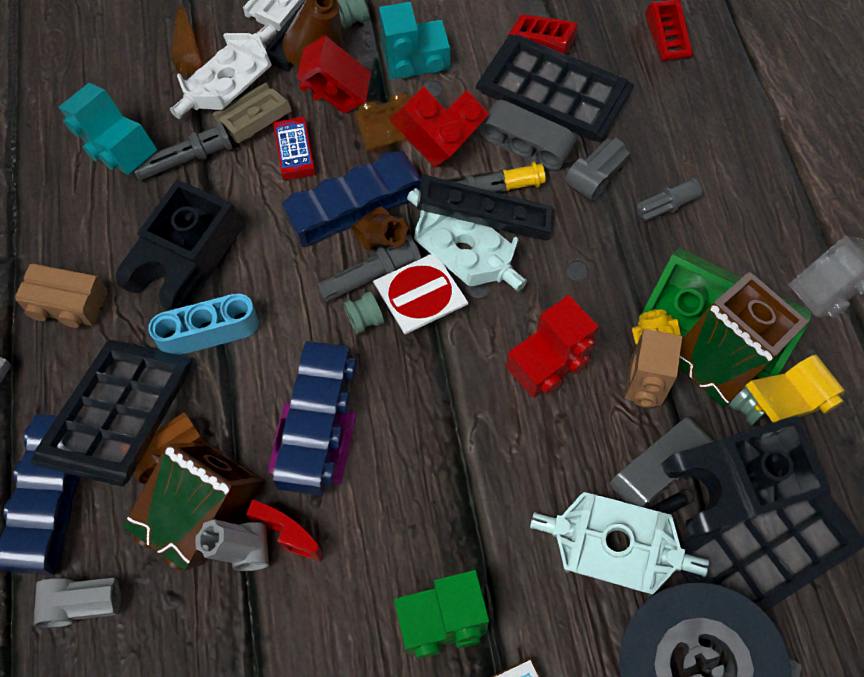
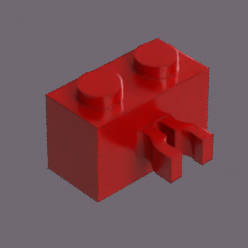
M326 35L303 48L297 79L300 81L299 89L304 92L310 88L314 91L312 97L314 100L318 101L323 98L343 114L366 103L371 72Z

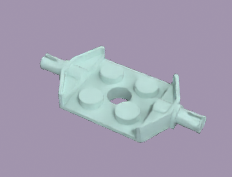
M417 188L414 191L412 190L407 197V200L416 207L419 194ZM421 210L415 229L414 240L468 286L505 280L519 292L526 285L527 280L513 270L510 265L517 245V237L513 238L512 243H510L492 227ZM467 243L472 247V249L461 250L456 246V244Z
M583 492L562 516L557 515V518L534 512L532 517L531 529L548 532L557 537L564 570L567 573L572 571L645 592L651 597L656 594L676 570L688 571L703 577L707 573L709 559L706 560L685 554V550L681 549L673 518L670 514ZM618 530L627 534L630 539V545L626 550L615 552L607 546L606 537L612 531Z

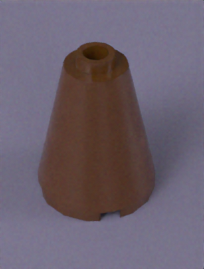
M306 0L287 29L283 38L282 48L285 59L295 65L297 71L299 70L303 48L324 35L344 50L337 0Z

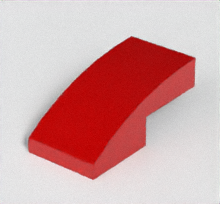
M252 499L246 514L252 523L266 524L267 529L281 533L278 543L284 551L321 562L323 557L321 549L298 523L279 510Z

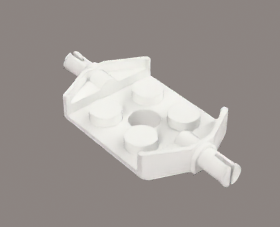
M267 23L260 31L253 35L250 33H225L223 36L227 43L226 47L218 51L211 60L198 69L187 81L183 79L180 73L177 75L184 95L178 103L170 108L171 113L176 118L181 119L191 108L195 110L199 108L224 109L272 66L265 50V43L272 36L276 35V29Z

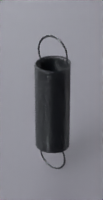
M678 492L647 509L671 514L688 504L685 502L684 495L682 496Z

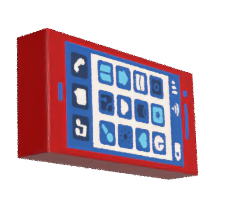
M305 117L273 122L283 181L315 175Z

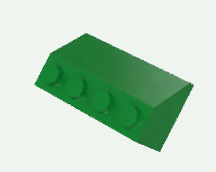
M678 248L667 263L642 314L651 310H665L666 314L671 315L672 319L678 320L682 338H684L709 307L737 283L741 277ZM782 298L809 322L756 375L757 377L766 378L779 375L810 323L811 311Z

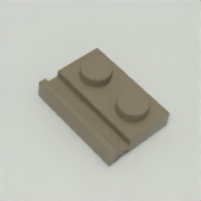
M264 83L228 104L224 109L213 113L216 123L221 121L226 133L237 143L251 138L256 132L273 122L279 121L281 117L292 110L288 101L273 88L270 89L267 83Z

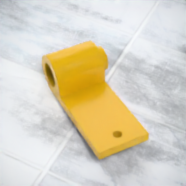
M816 354L804 359L785 374L752 380L746 384V387L758 402L755 405V409L758 412L765 411L773 423L797 415L798 417L807 415L818 410L826 414L844 402L840 397L845 393L844 388Z

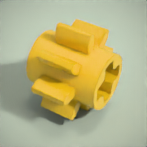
M661 309L641 314L638 321L639 326L632 327L635 344L638 343L643 329L681 336L678 320L672 319L671 315H667L666 311Z

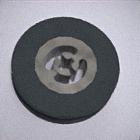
M686 583L657 593L635 612L624 632L619 656L620 677H672L670 668L671 658L679 647H684L688 651L684 658L683 673L695 668L697 658H701L704 664L717 661L719 654L711 648L701 646L699 644L700 639L714 641L726 650L732 659L735 677H791V665L787 648L771 619L761 608L742 594L719 585ZM724 665L713 668L709 674L710 677H723ZM696 674V675L691 676V677H703V676H702L701 674Z

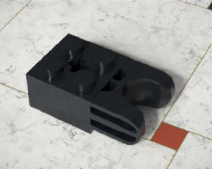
M176 179L137 233L140 238L117 269V284L128 292L140 293L153 280L159 277H166L158 295L162 307L166 311L189 306L245 225L232 203Z
M798 415L672 454L661 463L664 473L670 479L691 476L704 483L708 490L710 498L705 511L686 520L685 527L689 537L692 538L801 505L831 493Z

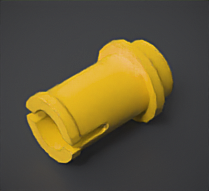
M535 161L531 162V166L502 170L505 177L503 181L506 183V191L535 185V188H539L540 184L546 182L543 164H536Z

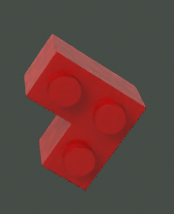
M423 86L406 101L389 121L435 168L452 156L489 113L468 90L464 91L444 108Z
M567 295L539 316L537 332L508 352L506 368L533 399L543 392L546 395L550 394L560 386L563 381L561 378L571 371L576 374L589 364L591 360L589 356L596 345L594 341L599 326L570 295Z

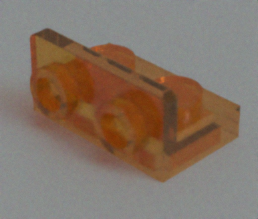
M400 93L390 97L387 103L377 105V102L373 101L358 107L359 111H355L353 119L355 125H358L366 152L407 140L389 119L412 96H408L407 93Z

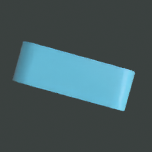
M238 293L162 312L151 319L148 331L160 351L182 355L249 337L257 331L259 319L250 298ZM240 313H246L244 317L240 319H234L236 315ZM211 322L207 327L199 328L202 324ZM175 331L172 336L164 338L167 333Z

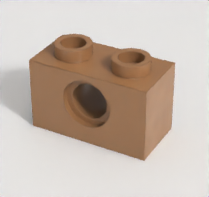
M643 329L630 360L624 399L634 401L636 405L641 407L662 406L677 378L682 336Z

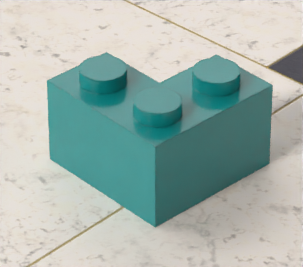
M411 2L379 7L383 55L390 80L450 69V46L442 20L416 24Z
M88 83L58 107L66 117L63 120L65 126L75 136H80L85 144L82 148L86 154L95 162L98 160L102 161L110 170L116 168L129 175L157 151V148L141 124L124 117L105 89Z

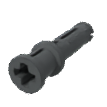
M221 121L216 123V127L202 133H190L191 135L188 136L189 140L152 154L134 170L138 180L143 181L145 178L198 158V160L202 159L203 161L207 159V155L224 148L227 150L232 149Z
M407 234L405 236L406 241L399 247L390 246L386 249L380 247L374 252L375 255L367 260L316 283L326 304L376 278L387 275L421 259L419 250L412 237Z

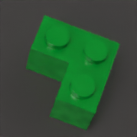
M476 570L434 580V589L394 599L406 654L415 653L416 659L437 655L440 653V646L456 643L457 649L476 645L481 642L480 637L487 633L489 619Z

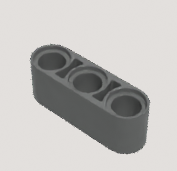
M504 100L495 101L488 111L489 115L478 126V132L488 142L531 162L535 161L536 164L542 163L543 167L549 170H559L576 144L574 134L567 128Z
M687 416L620 471L611 480L609 486L625 503L645 508L681 478L670 479L664 473L661 465L663 461L672 454L711 443L714 440L690 416Z

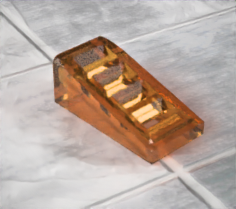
M181 6L177 7L172 60L177 73H180L182 77H187L200 69L202 63L187 11Z

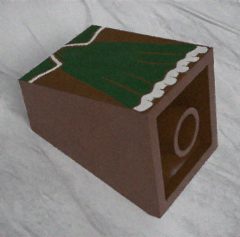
M749 271L709 307L682 339L678 367L724 408L809 321Z
M208 442L168 444L125 521L123 528L134 535V540L138 544L156 550L165 557L164 561L169 566L177 570L185 571L204 565L208 558H204L203 553L196 550L195 543L196 535L202 529L203 523L215 519L234 524L261 489L265 480Z

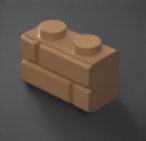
M30 264L25 273L24 282H21L15 297L19 305L25 310L24 313L32 319L45 321L47 317L58 319L60 323L66 326L78 328L80 324L95 325L100 313V307L103 306L108 292L99 276Z

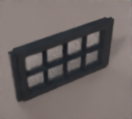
M510 34L477 82L476 89L481 91V94L496 100L507 101L592 141L602 142L633 89L634 84L628 82L629 79L520 35L515 34L514 36Z
M110 339L109 342L105 343L35 449V454L31 459L32 465L124 487L132 477L190 372L192 358Z
M827 494L801 505L699 537L685 539L680 543V547L685 550V554L706 560L709 559V564L705 577L684 570L680 572L688 583H709L726 587L742 594L766 612L864 548V538L830 494Z

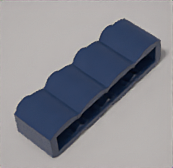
M404 151L386 153L374 164L354 167L344 177L329 178L322 181L313 190L293 193L282 203L285 217L301 247H306L321 242L332 233H339L350 229L352 224L379 206L388 211L392 207L409 203L410 201L407 200V197L415 188L419 190L421 178Z
M305 342L298 376L293 388L290 410L284 426L282 444L275 464L273 481L277 490L323 496L326 485L332 486L336 466L335 462H330L333 450L340 449L343 427L338 426L341 414H347L350 392H345L348 380H354L357 368V360L351 357L349 346Z
M36 414L31 425H28L24 432L23 439L26 451L22 460L15 466L14 481L16 489L12 498L8 499L5 504L4 519L6 521V528L0 537V569L6 572L55 575L60 563L64 534L71 517L72 498L76 492L80 476L34 466L31 462L35 449L57 416ZM76 417L73 421L89 426L81 417ZM68 430L57 448L84 455L89 435Z

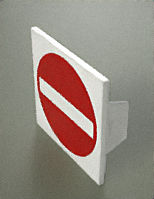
M432 254L373 281L404 335L468 305V301L443 263Z

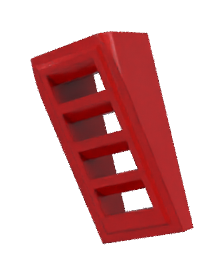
M680 0L651 2L645 12V16L661 61L691 58L693 52ZM669 18L670 21L662 22L661 19ZM670 27L673 28V30H670V31H664V29H663V28H670ZM676 37L677 40L666 41V38ZM680 46L681 50L668 51V47Z
M521 14L508 36L510 34L514 36L517 34L567 54L576 39L578 24L567 20ZM523 26L528 27L526 32L521 31Z

